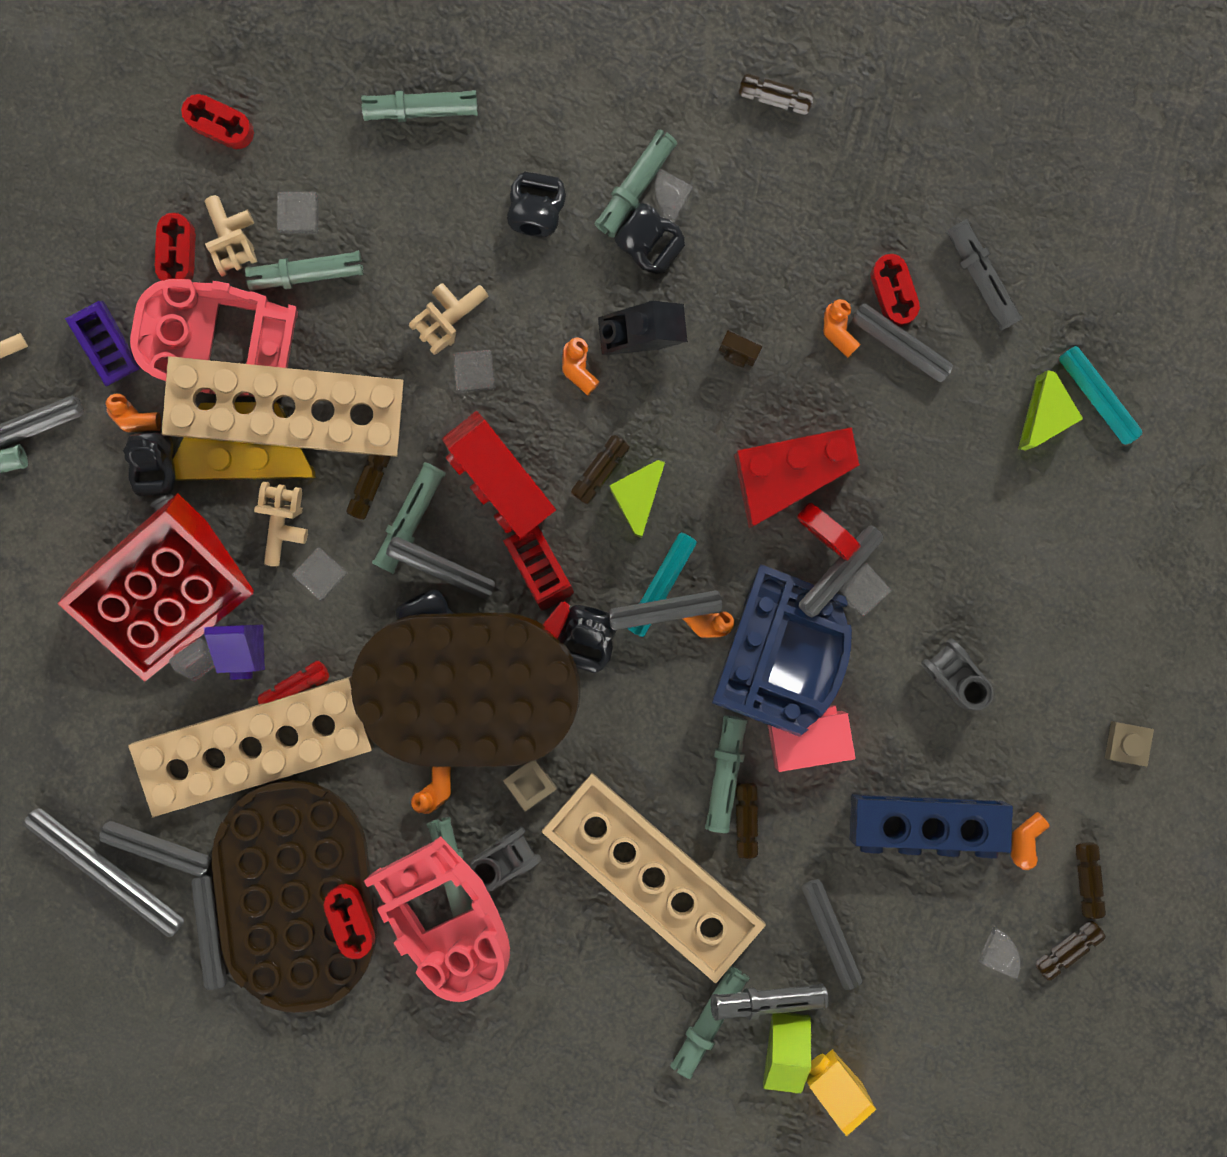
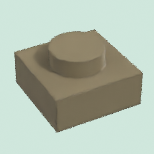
M1111 721L1105 759L1147 767L1154 729Z
M538 760L524 764L503 780L525 812L557 789Z

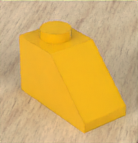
M833 1049L826 1055L820 1054L811 1061V1070L807 1078L809 1088L841 1131L848 1136L876 1108L863 1083Z

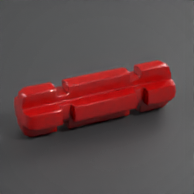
M320 661L313 662L305 667L306 671L304 673L300 670L275 685L274 691L268 689L257 697L259 705L311 689L313 684L319 686L330 677L327 668Z

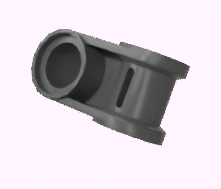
M950 638L947 640V646L931 660L925 659L921 662L930 677L946 691L959 707L969 710H982L992 702L994 691L991 683L974 665L968 653L954 639ZM971 682L976 683L980 688V697L974 703H969L964 697L965 687Z
M522 826L503 836L491 847L479 853L471 860L469 866L473 871L481 863H487L494 868L495 877L492 880L483 881L488 892L493 891L508 880L522 875L542 861L541 856L534 854L523 836L525 830ZM514 846H515L516 849L518 850V852H519V854L521 855L522 859H521L520 856L518 855V853H517V851L515 850Z

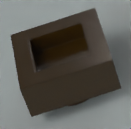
M728 330L719 351L724 353L723 358L733 365L744 367L745 364L753 367L763 346Z

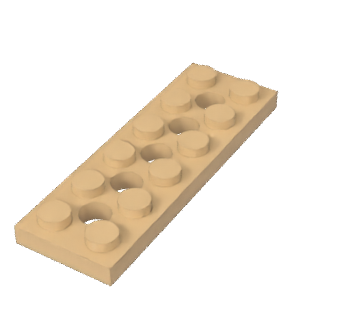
M168 356L161 434L166 436L397 457L404 380ZM205 389L214 391L217 397L215 406L210 410H200L195 403L197 394ZM243 393L252 394L256 399V407L249 414H240L235 409V400ZM289 397L294 400L295 411L290 417L280 418L274 413V404L279 398ZM328 401L333 404L334 415L330 420L320 422L313 417L312 410L317 402ZM364 404L373 410V418L367 425H357L352 421L351 412L357 405Z
M351 676L301 691L285 698L258 704L128 745L152 818L372 751L374 748L372 741L354 710L351 695ZM319 715L330 716L335 723L334 732L331 734L318 732L315 727L316 717ZM291 726L297 731L298 742L295 745H285L280 741L278 733L281 727ZM254 737L258 739L262 746L261 754L258 756L247 755L242 748L244 738ZM217 748L223 752L225 763L222 767H213L207 762L206 753L208 749ZM180 759L187 764L189 772L186 778H177L171 773L170 763L172 760Z
M593 773L586 778L542 829V833L715 984L766 926L762 919ZM600 817L606 822L607 830L602 836L592 837L586 833L584 825L589 818ZM621 842L632 844L636 850L634 858L629 862L618 861L613 854L617 844ZM657 867L663 871L665 877L661 885L649 887L643 882V873L648 868ZM678 893H688L693 898V905L686 912H678L671 905L673 897ZM707 918H716L722 923V930L715 937H707L700 931L702 922Z

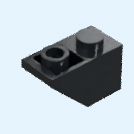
M649 301L598 317L602 355L660 350L688 342L684 304Z

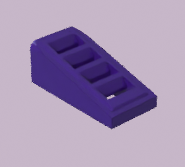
M97 301L65 318L105 386H109L141 369L104 301ZM100 317L103 322L102 324L88 331L85 330L84 324ZM107 330L110 337L94 345L90 338ZM115 343L119 350L101 359L98 352ZM121 357L125 359L126 364L111 372L107 371L105 365Z

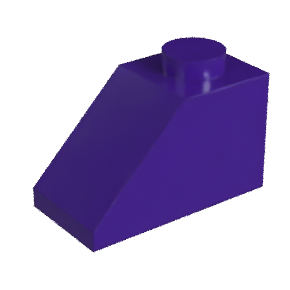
M263 625L204 627V635L217 673H229L230 680L253 679V671L265 670Z

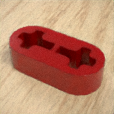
M202 94L191 95L184 101L181 109L182 117L195 132L236 150L245 148L253 140V126L240 111ZM205 109L213 117V120L210 121L200 117L197 121L193 112ZM239 122L243 132L241 134L234 133L232 137L227 129L222 126L223 123L235 127Z
M168 213L161 217L157 223L155 272L161 281L168 279L192 280L194 276L195 228L188 219L178 213ZM176 224H178L184 230V234L177 235L175 247V240L168 234V231L174 230ZM174 255H176V262L183 267L182 271L176 272L175 278L166 272L167 268H171L174 265Z
M885 254L872 267L870 273L871 281L883 316L897 326L904 327L910 324L918 315L920 309L919 300L904 259L899 255ZM885 264H888L890 269L896 268L898 271L893 278L894 288H892L889 277H881L880 275L885 268ZM895 294H898L902 305L908 304L910 307L905 313V318H902L900 313H893L892 308L897 304Z
M809 503L796 516L799 522L811 534L846 561L861 547L847 530L812 503Z
M348 884L338 885L325 897V914L340 952L347 958L360 959L367 955L374 945L375 932L358 889ZM338 894H341L344 899L351 898L352 904L347 908L350 917L348 919L342 907L335 908L334 903L339 898ZM351 924L357 935L364 934L366 937L360 949H358L356 944L349 945L347 942L352 935Z

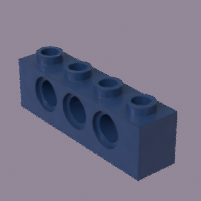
M851 794L850 841L855 846H860V851L865 853H883V847L898 848V853L906 855H921L922 849L937 850L936 854L941 856L958 857L960 856V851H975V856L998 858L999 852L1011 853L1013 806L1004 801ZM898 816L900 819L898 831L893 834H885L883 825L886 819ZM929 818H936L938 821L937 831L933 835L924 836L922 833L923 823ZM974 819L976 823L975 832L970 837L963 838L960 831L962 824L967 820Z

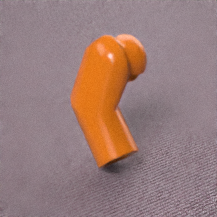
M725 611L682 618L701 638L724 637L734 627L733 616Z

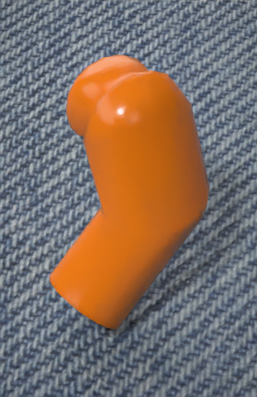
M837 299L829 304L824 312L823 332L825 337L848 358L861 344L847 331L848 315L851 313L850 304L843 299Z
M576 337L566 343L563 348L562 371L570 381L588 396L595 390L600 381L586 370L588 345L585 340Z
M112 394L107 398L105 402L107 413L124 432L161 430L162 422L159 412L139 413L122 394Z
M432 767V782L419 793L414 794L411 799V806L415 812L430 814L449 799L451 794V767Z
M1038 812L1012 832L1011 858L1014 864L1022 870H1031L1037 865L1038 858L1036 856L1035 838L1050 827L1049 823Z

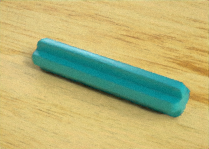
M1074 346L1064 352L1059 357V361L1119 440L1126 445L1138 439L1143 433L1142 429L1080 348Z
M685 533L678 534L639 604L666 599L696 546L697 541ZM651 624L627 629L639 637H643Z

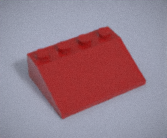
M177 493L75 580L57 604L145 682L204 634V627H213L253 594L254 589L208 522Z

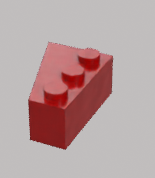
M475 411L441 438L451 452L445 457L459 475L465 471L475 482L470 486V489L483 505L488 501L494 505L498 513L493 517L507 534L514 530L521 539L556 511V508L478 411Z
M852 427L738 450L734 454L749 529L859 466Z

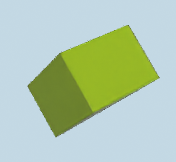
M1047 370L1036 378L1018 449L1026 451L1034 448L1083 420L1067 390L1054 371Z
M660 460L610 485V490L633 534L637 537L642 538L664 468L665 462Z
M774 1013L771 1016L763 1089L802 1094L811 1070L810 1015L795 1013Z

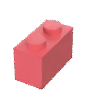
M835 705L829 706L823 716L806 728L809 730L800 737L768 725L774 766L779 772L855 760L848 713L837 711Z

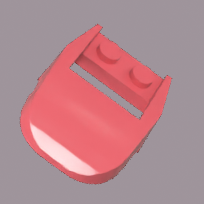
M190 279L159 281L147 288L137 302L130 337L131 351L137 364L145 372L166 381L168 356L210 360L219 305L256 311L246 364L288 368L295 322L298 317L297 307L289 304L288 308L268 301L264 295L252 291L247 292L232 287L229 283L214 280L213 283L192 282ZM209 389L200 391L203 393L215 394L214 391ZM243 393V394L239 395L238 397H254V396H253L252 394H249V393Z
M441 836L432 843L384 868L377 869L364 880L367 887L374 884L383 901L377 910L384 923L389 921L397 937L393 942L401 956L408 954L418 966L416 975L435 995L452 1002H464L494 989L499 984L507 969L510 957V944L505 927L482 879ZM450 880L456 887L461 885L473 900L471 904L473 908L426 931L407 902Z

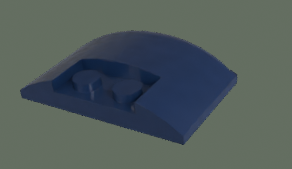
M760 564L746 598L723 670L720 673L712 703L799 737L809 730L806 728L817 721L819 717L821 718L835 699L846 674L852 639L851 625L847 624L842 608L848 606L846 597L836 593L820 613L811 618L799 608V602L814 587V584Z

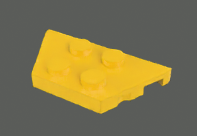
M235 402V409L240 414H249L256 407V402ZM275 402L274 413L276 416L287 418L281 405ZM200 403L198 408L200 410H210L216 403ZM184 437L173 458L175 481L315 478V471L309 464L301 448Z

